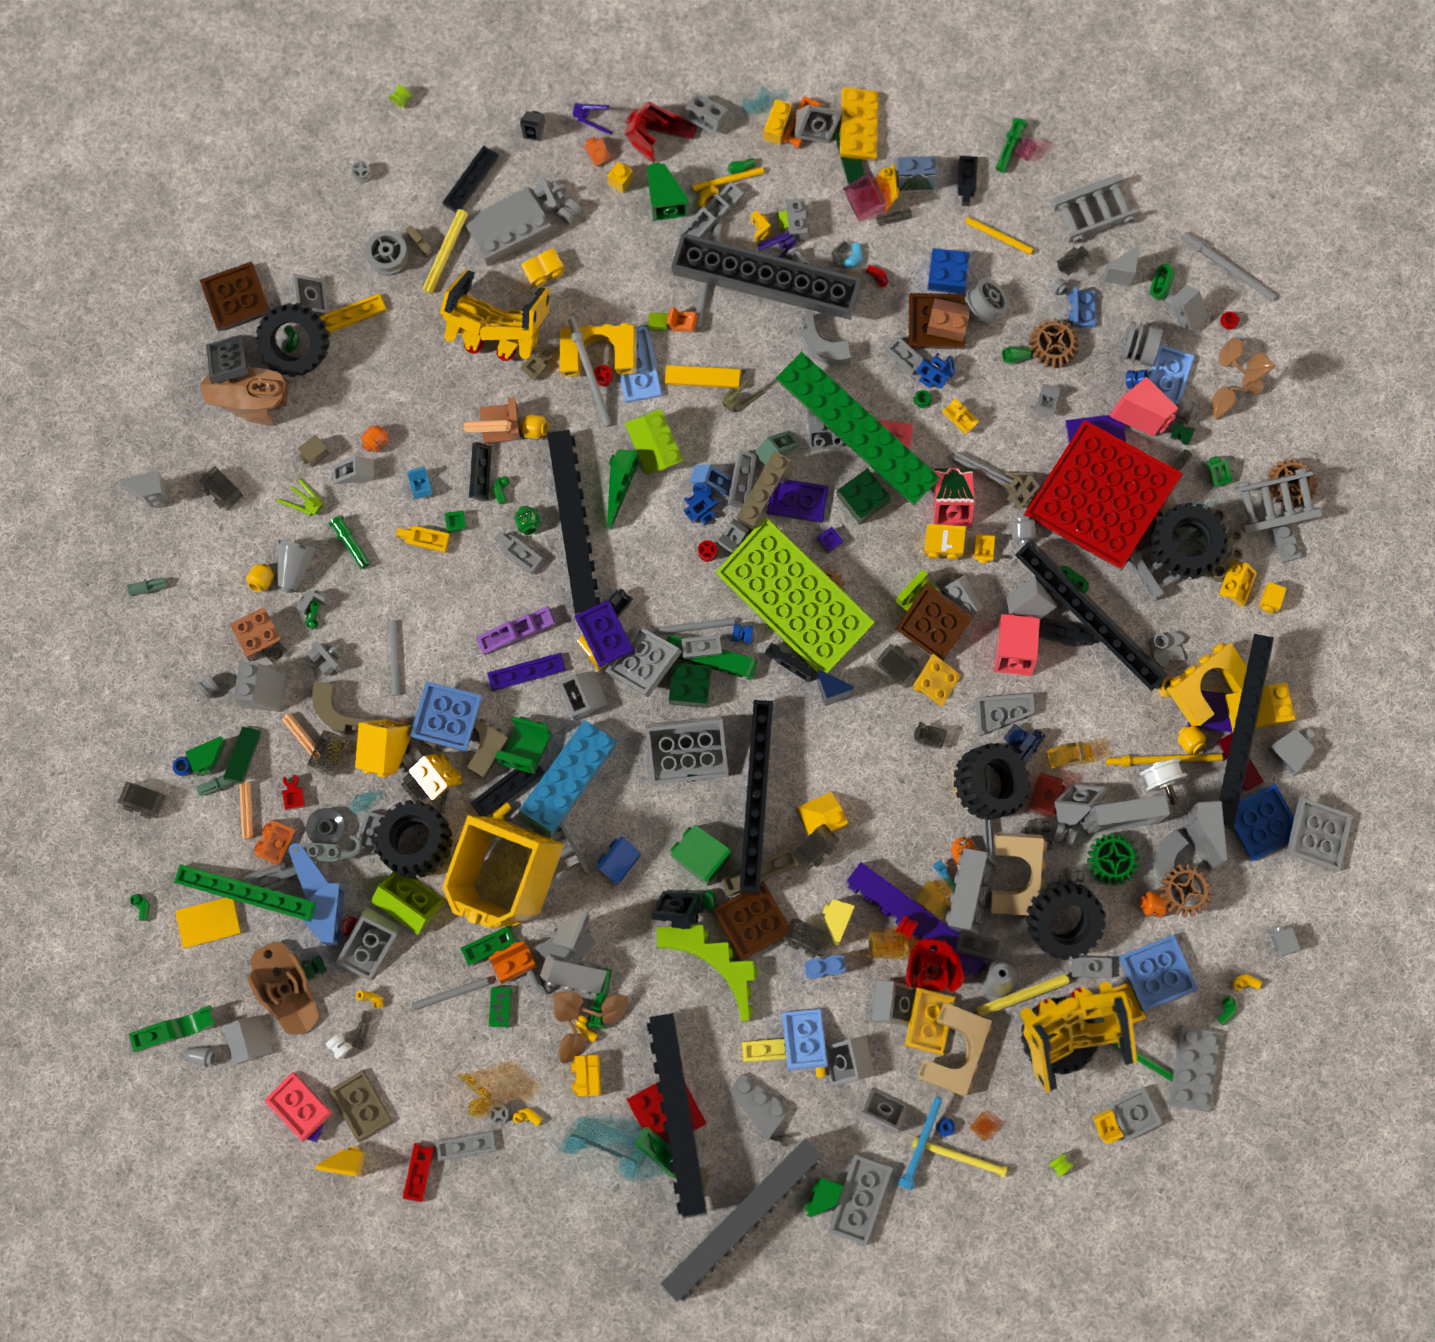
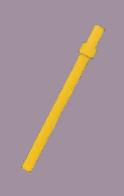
M1222 753L1141 757L1121 755V757L1106 758V766L1121 765V767H1130V765L1154 764L1162 760L1165 762L1175 758H1180L1181 762L1179 763L1222 761L1223 756Z

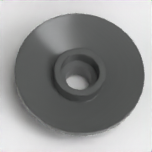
M330 808L316 810L310 815L306 823L307 836L313 843L336 844L342 838L345 831V823L342 816ZM325 825L330 826V830L327 832L323 831Z

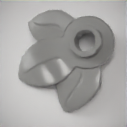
M1177 632L1168 634L1157 633L1151 638L1150 644L1154 649V659L1158 665L1166 668L1169 660H1184V653L1179 645L1185 638ZM1157 640H1162L1163 645L1159 646Z

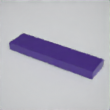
M560 652L491 671L487 674L493 692L566 672V668Z

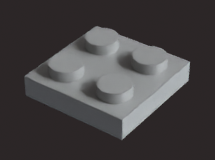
M1144 1087L1108 1104V1107L1113 1111L1125 1141L1163 1124Z

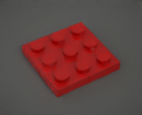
M657 1083L626 1099L642 1130L648 1127L665 1143L670 1141L669 1133L665 1134L663 1122L666 1121V1115L661 1113L660 1102L663 1101L662 1094H658ZM686 1085L693 1130L695 1131L706 1125L707 1122Z

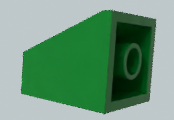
M652 163L646 166L653 221L689 217L688 198L665 163Z
M694 825L693 828L689 826L682 835L684 839L680 843L677 841L670 851L672 853L670 855L671 858L708 886L731 858L732 851L697 825Z

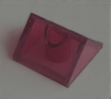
M872 171L843 188L858 221L884 210L888 205Z

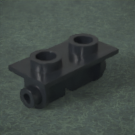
M621 588L619 591L616 590L609 599L617 617L629 607L633 600Z

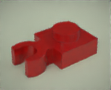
M293 775L294 781L292 783H288L287 777H283V783L288 789L282 791L286 811L305 807L303 788L296 787L299 783L296 775Z

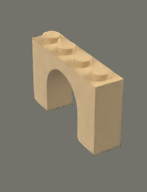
M995 832L994 854L1016 856L1025 859L1031 866V877L1023 888L1016 891L991 890V913L1029 915L1027 908L1033 904L1031 899L1033 896L1037 897L1039 895L1038 891L1041 888L1044 889V879H1041V872H1045V860H1042L1043 852L1047 850V841H1044L1042 835Z
M943 1004L936 1023L954 1029L963 1036L967 1047L965 1058L954 1068H946L934 1062L923 1060L917 1079L953 1094L966 1097L972 1089L971 1081L973 1075L978 1071V1060L985 1051L984 1043L986 1037L991 1033L992 1027L990 1025L992 1021L953 1005Z

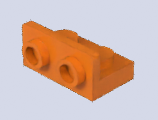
M270 820L263 827V837L255 845L254 856L275 865L280 864L295 830Z
M525 941L515 942L510 947L499 950L489 957L501 984L537 968Z

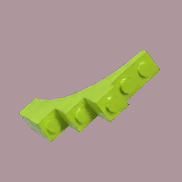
M703 924L693 925L691 929L672 928V926L656 927L657 948L687 952L703 959L714 967L726 980L734 993L739 1007L741 1023L749 1022V1017H753L752 1005H748V998L751 997V985L747 986V982H754V977H758L757 965H753V961L729 962V959H733V948L728 947V942L705 944V941H708V929H704Z

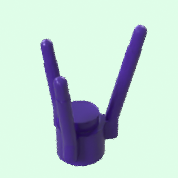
M575 102L573 117L578 118L577 122L585 123L602 132L612 134V131L585 119V117H589L590 109L607 110L610 107L609 105Z
M789 231L777 237L758 243L757 246L759 247L758 250L761 251L778 243L781 249H786L779 256V258H783L793 248L792 246L796 244L794 235H789Z

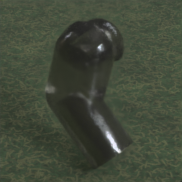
M844 240L831 252L832 263L836 267L844 264L843 253L849 248L848 243Z
M947 573L936 583L942 589L963 576V574Z

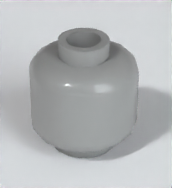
M1030 516L1015 518V521L1011 523L1012 539L1019 541V544H1026L1030 539H1034L1036 537L1035 521L1030 519Z

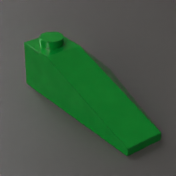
M617 450L615 455L612 454L609 461L611 466L607 527L612 530L639 464L638 452L634 450Z

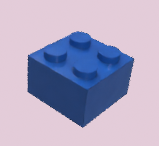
M932 248L927 291L964 294L969 252Z

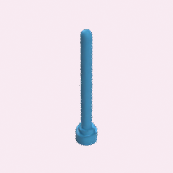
M939 1096L935 1097L908 1170L899 1179L898 1185L906 1189L913 1190L915 1186L914 1174L942 1103V1098Z

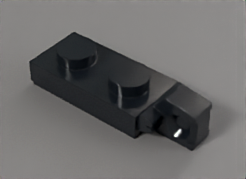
M959 155L957 192L958 196H962V206L969 207L970 197L975 196L978 156Z
M1046 618L1042 619L1039 631V638L1080 647L1081 643L1091 645L1093 635L1084 634V629H1081L1079 626Z
M770 643L765 651L767 656L803 680L811 681L814 671L810 665L800 663L796 660L795 656L782 652L780 646Z

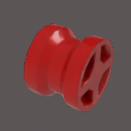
M607 365L596 367L594 375L598 385L602 387L610 385L613 381L611 368Z
M706 540L700 543L698 555L701 560L711 562L716 558L717 547L714 542Z
M904 915L895 932L898 934L902 933L907 939H910L919 922L916 920L912 921L907 915Z

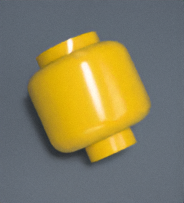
M528 414L520 421L519 429L525 438L540 440L547 435L549 425L543 416Z
M265 563L255 564L247 574L246 581L251 590L261 592L269 588L275 576L269 565Z
M1185 726L1178 733L1177 742L1188 754L1194 753L1196 755L1205 749L1207 738L1197 726Z

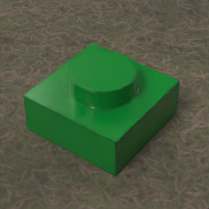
M463 510L445 513L448 533L467 530Z

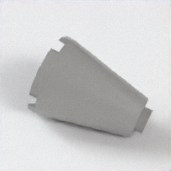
M279 539L278 586L281 587V591L292 593L293 590H297L315 554L316 548Z
M993 958L981 966L978 973V983L987 995L996 998L1004 997L1015 989L1017 973L1013 965L1007 960Z

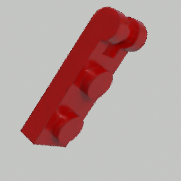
M414 1143L402 1199L423 1202L435 1146L428 1145V1147L421 1146L420 1143ZM419 1154L426 1155L425 1161L418 1160Z

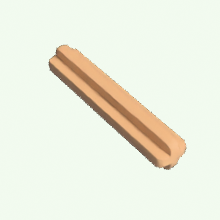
M508 420L466 421L463 430L466 432L509 431L512 424Z
M291 713L283 716L282 721L315 761L320 760L324 756L323 752Z
M243 782V784H239L242 838L251 839L253 838L251 784Z

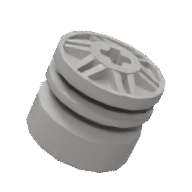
M1131 321L1123 337L1121 359L1126 360L1128 353L1131 352L1130 361L1133 362L1138 354L1140 355V364L1152 367L1159 349L1163 329L1150 326L1147 333H1143L1144 324L1140 323L1138 331H1135L1136 322Z

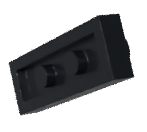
M479 442L472 443L469 498L488 501L492 446Z

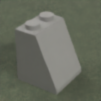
M239 661L233 699L242 708L280 712L286 674L260 663Z

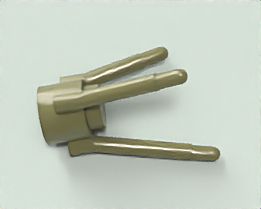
M745 369L741 371L740 380L746 371ZM746 379L735 393H733L735 389L729 390L724 396L722 404L730 412L734 410L738 412L742 407L763 395L764 392L761 391L740 404L741 399L738 395L750 381Z

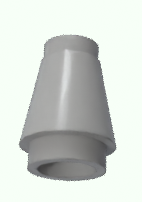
M187 1048L185 1052V1059L204 1067L213 1066L217 1057L216 1051L212 1050V1048Z

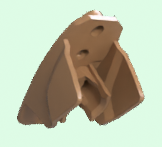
M248 368V374L245 376L228 379L220 384H211L208 374L201 382L200 387L205 403L220 406L248 422L273 426L274 421L268 413V409L276 408L282 401L286 382L283 375L275 371Z
M271 942L253 953L250 959L252 972L247 976L249 985L259 1003L266 1007L279 1022L286 1034L308 1033L317 1023L320 1016L304 969L295 953L290 951L284 943ZM271 951L272 957L266 958V952ZM275 968H279L281 970V974L279 976H276L274 974Z

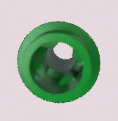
M1007 346V348L1002 350L1003 362L1010 365L1030 359L1031 350L1030 348Z

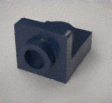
M1016 724L1004 736L1006 742L1016 750L1024 753L1036 738L1033 734L1024 731Z

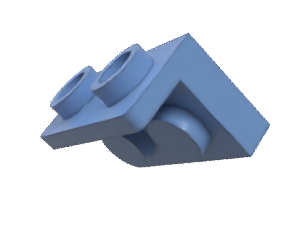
M1073 287L1072 293L1069 292L1068 303L1072 304V310H1069V321H1072V327L1094 328L1095 290H1078V287Z

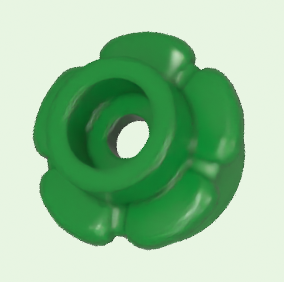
M925 390L916 392V396L913 398L914 404L918 405L919 408H925L932 402L930 393Z

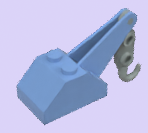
M350 835V839L356 842V848L352 851L345 850L335 844L311 843L307 847L293 843L289 847V853L306 900L317 903L312 921H303L316 937L327 946L339 947L340 922L343 914L345 888L337 883H329L314 861L337 862L342 859L356 857L362 850V842L357 836Z

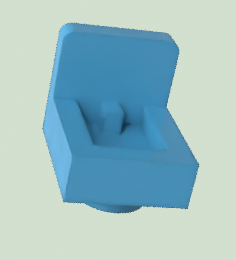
M425 467L407 471L414 500L433 495Z

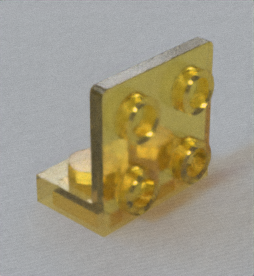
M459 1073L457 1076L480 1096L479 1099L475 1098L468 1105L470 1109L467 1111L470 1116L478 1119L493 1102L490 1099L492 1094L482 1086L478 1088L475 1085L477 1081L470 1074Z

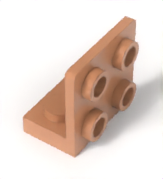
M515 397L508 398V404L480 408L481 421L508 420L512 424L509 431L482 432L484 444L521 440Z
M264 607L230 624L245 656L250 662L257 659L255 653L281 641Z

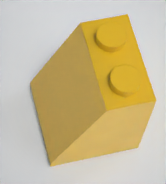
M387 719L359 722L355 768L362 769L363 773L367 774L377 773L378 777H389V774L397 773L411 738L410 734L413 726Z

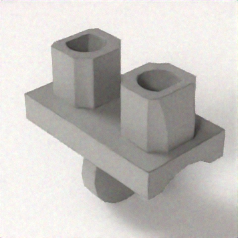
M544 177L539 179L541 184L534 188V191L538 198L541 199L544 196L548 198V200L541 203L543 210L546 213H550L563 208L560 200L564 199L565 185H558L557 181L551 183L546 181Z
M316 640L313 643L314 647L307 655L314 663L322 657L325 658L326 661L318 667L325 676L334 671L339 672L341 668L332 657L334 656L337 660L342 657L339 654L341 646L339 644L333 646L329 642L325 645L328 648V651H326Z

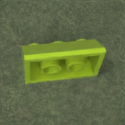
M655 408L624 422L646 474L666 469L683 461L661 408Z
M393 872L377 887L371 902L419 935L436 915L445 899L418 880L409 878L407 875L402 877Z

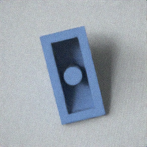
M710 464L694 466L690 483L709 485L712 487L713 493L729 497L732 477Z

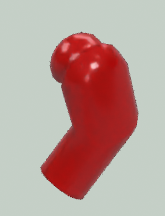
M869 264L866 273L875 277L879 287H886L888 284L886 272Z

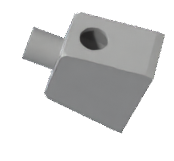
M1309 728L1302 734L1295 729L1272 744L1267 750L1294 776L1315 750L1310 742L1316 735Z

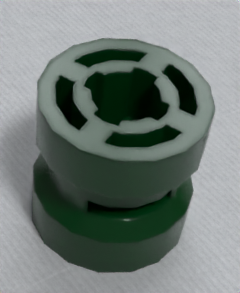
M1178 421L1170 438L1178 439L1187 446L1195 429L1186 427L1182 422Z
M319 954L314 956L312 960L301 963L309 981L314 979L317 974L327 972Z

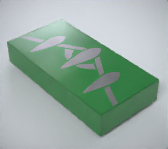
M491 987L489 1027L509 1028L511 988Z

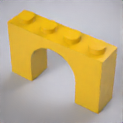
M622 323L620 326L604 324L602 327L585 325L583 328H578L579 332H582L585 348L597 340H605L614 345L615 370L618 375L637 374V331L634 325ZM570 326L560 329V373L563 377L582 376V360L576 343L572 340Z
M1231 642L1216 644L1212 648L1213 651L1211 653L1201 656L1196 665L1186 668L1184 670L1185 674L1174 678L1170 682L1171 685L1166 688L1191 726H1200L1214 715V712L1203 698L1200 689L1201 679L1208 670L1213 669L1219 672L1233 692L1242 691L1247 666Z

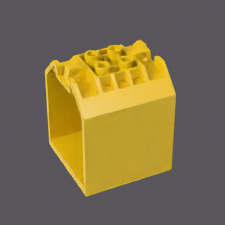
M468 815L442 886L452 912L462 917L466 915V919L470 923H480L491 929H495V927L501 929L503 926L511 925L516 926L539 915L565 844L496 817ZM493 834L533 849L511 911L481 900L475 888Z

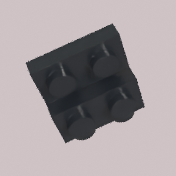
M662 891L651 913L652 920L671 921L672 928L691 929L693 924L697 925L698 913H703L704 903L701 901L700 893Z

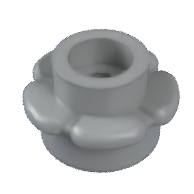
M1063 278L1055 281L1052 285L1054 294L1064 295L1069 289V282Z

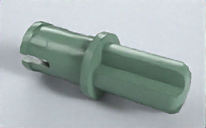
M164 577L148 581L144 579L143 582L128 584L127 588L130 596L142 593L150 594V591L166 588L167 582Z
M224 775L217 778L213 777V780L198 785L197 792L200 796H204L216 790L219 792L221 788L235 782L224 780Z

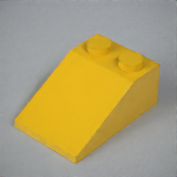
M1287 682L1266 685L1263 691L1256 729L1287 725L1296 720ZM1242 691L1225 695L1232 731H1234Z

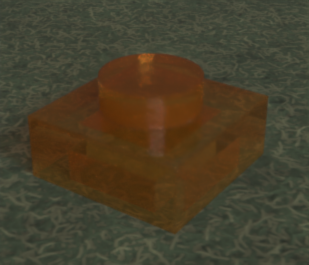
M981 1113L969 1128L985 1141L997 1125L985 1114Z

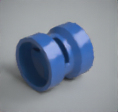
M1146 369L1139 372L1128 370L1126 372L1127 388L1132 389L1145 377L1149 378L1148 371Z
M734 623L732 642L744 641L747 644H751L753 625L742 626L740 623Z

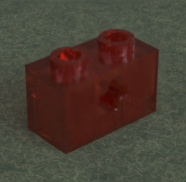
M1041 772L1038 776L1028 812L1050 819L1053 814L1056 815L1055 801L1058 799V796H1061L1065 785H1062L1063 779ZM1046 792H1050L1049 800H1045L1046 796L1043 795L1046 794Z

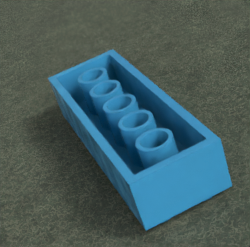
M584 720L521 806L518 818L551 839L615 749L616 740Z

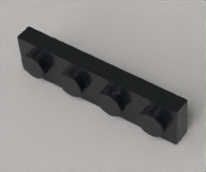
M483 145L442 202L443 206L454 213H457L459 209H463L498 160L499 154Z
M539 765L535 774L514 769L470 804L479 816H487L544 773Z

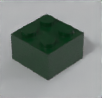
M868 468L837 490V497L859 525L888 505L891 496Z
M673 663L669 704L707 708L711 666Z

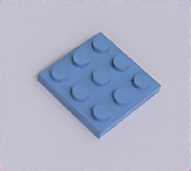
M426 681L410 737L467 752L482 701V695Z
M1174 934L1119 956L1142 1012L1198 990Z

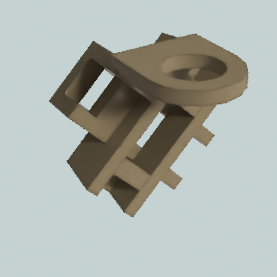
M1005 471V475L1013 478L1010 484H1004L1011 493L1007 500L1014 503V509L1028 508L1035 497V491L1040 487L1039 484L1028 473Z

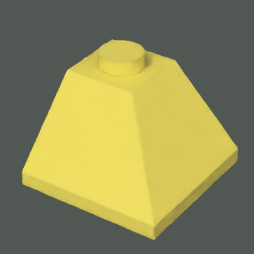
M832 899L830 904L826 903L822 913L825 914L824 921L835 946H838L855 906Z

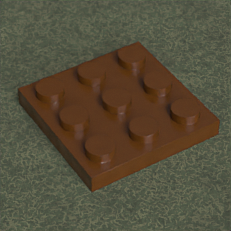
M252 261L200 280L218 331L270 312Z
M909 293L908 345L911 348L964 349L965 337L964 341H958L927 334L935 298L965 305V294Z
M927 583L896 627V630L930 655L934 654L944 661L974 616Z
M764 881L760 883V896L739 894L712 910L741 961L793 932Z

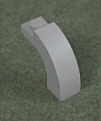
M805 311V318H802L803 329L800 330V337L807 352L825 364H850L851 356L848 340L828 342L822 339L815 328L813 311Z
M1174 829L1163 839L1155 855V873L1161 886H1165L1160 881L1161 879L1168 880L1164 874L1166 872L1171 874L1170 868L1174 867L1177 854L1189 844L1177 829ZM1178 876L1173 880L1174 883L1179 882L1183 884ZM1187 886L1182 888L1185 895L1190 893ZM1172 890L1173 894L1178 898L1177 892Z

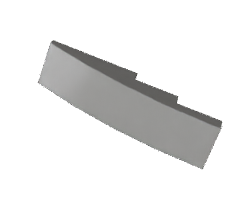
M730 181L719 195L716 194L705 207H702L679 235L681 236L682 233L703 238L716 223L731 211L745 193Z

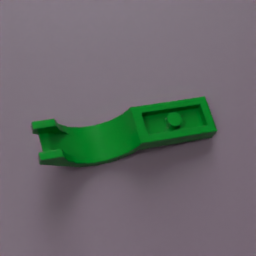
M209 1005L200 1008V1010L192 1014L166 1020L129 1033L133 1052H139L171 1040L199 1033L216 1025V1021L212 1019L210 1011L212 1006Z

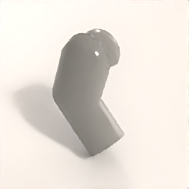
M535 969L526 973L531 986L540 994L547 995V992L552 991L551 986L547 985L546 982L541 983Z

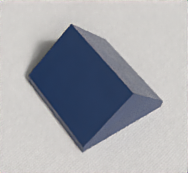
M821 670L817 673V684L825 706L851 698L854 690L853 685Z

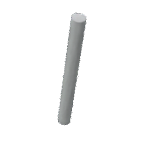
M727 618L659 627V634L733 626L735 619Z
M390 620L393 696H400L396 620Z
M486 977L413 1002L412 1006L414 1010L487 986L489 982Z

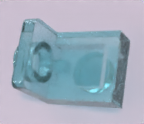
M762 86L754 101L744 97L743 108L748 113L759 114L763 106L766 107L769 103V89Z

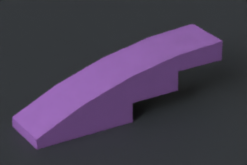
M546 606L532 614L527 613L512 622L507 621L476 637L483 655H486L537 634L557 623L550 607Z

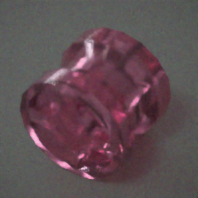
M1024 137L1020 142L1021 145L1017 146L1014 151L1018 157L1029 161L1032 157L1031 154L1036 152L1038 147L1031 139Z

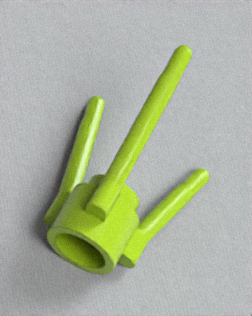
M301 478L298 481L311 495L310 497H307L294 486L290 488L305 500L304 506L306 508L279 498L277 499V502L304 512L308 516H311V514L316 516L324 506L322 499L317 497Z

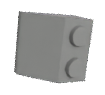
M158 471L120 479L121 484L130 494L151 507L161 508L166 503H170L166 481Z
M876 981L872 1020L909 1026L917 988L915 986L909 988L907 984L894 981Z
M866 1037L849 1039L826 1046L828 1064L826 1069L830 1086L875 1076Z

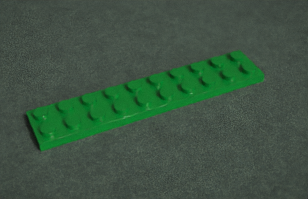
M802 351L776 377L775 380L913 506L940 480V477Z

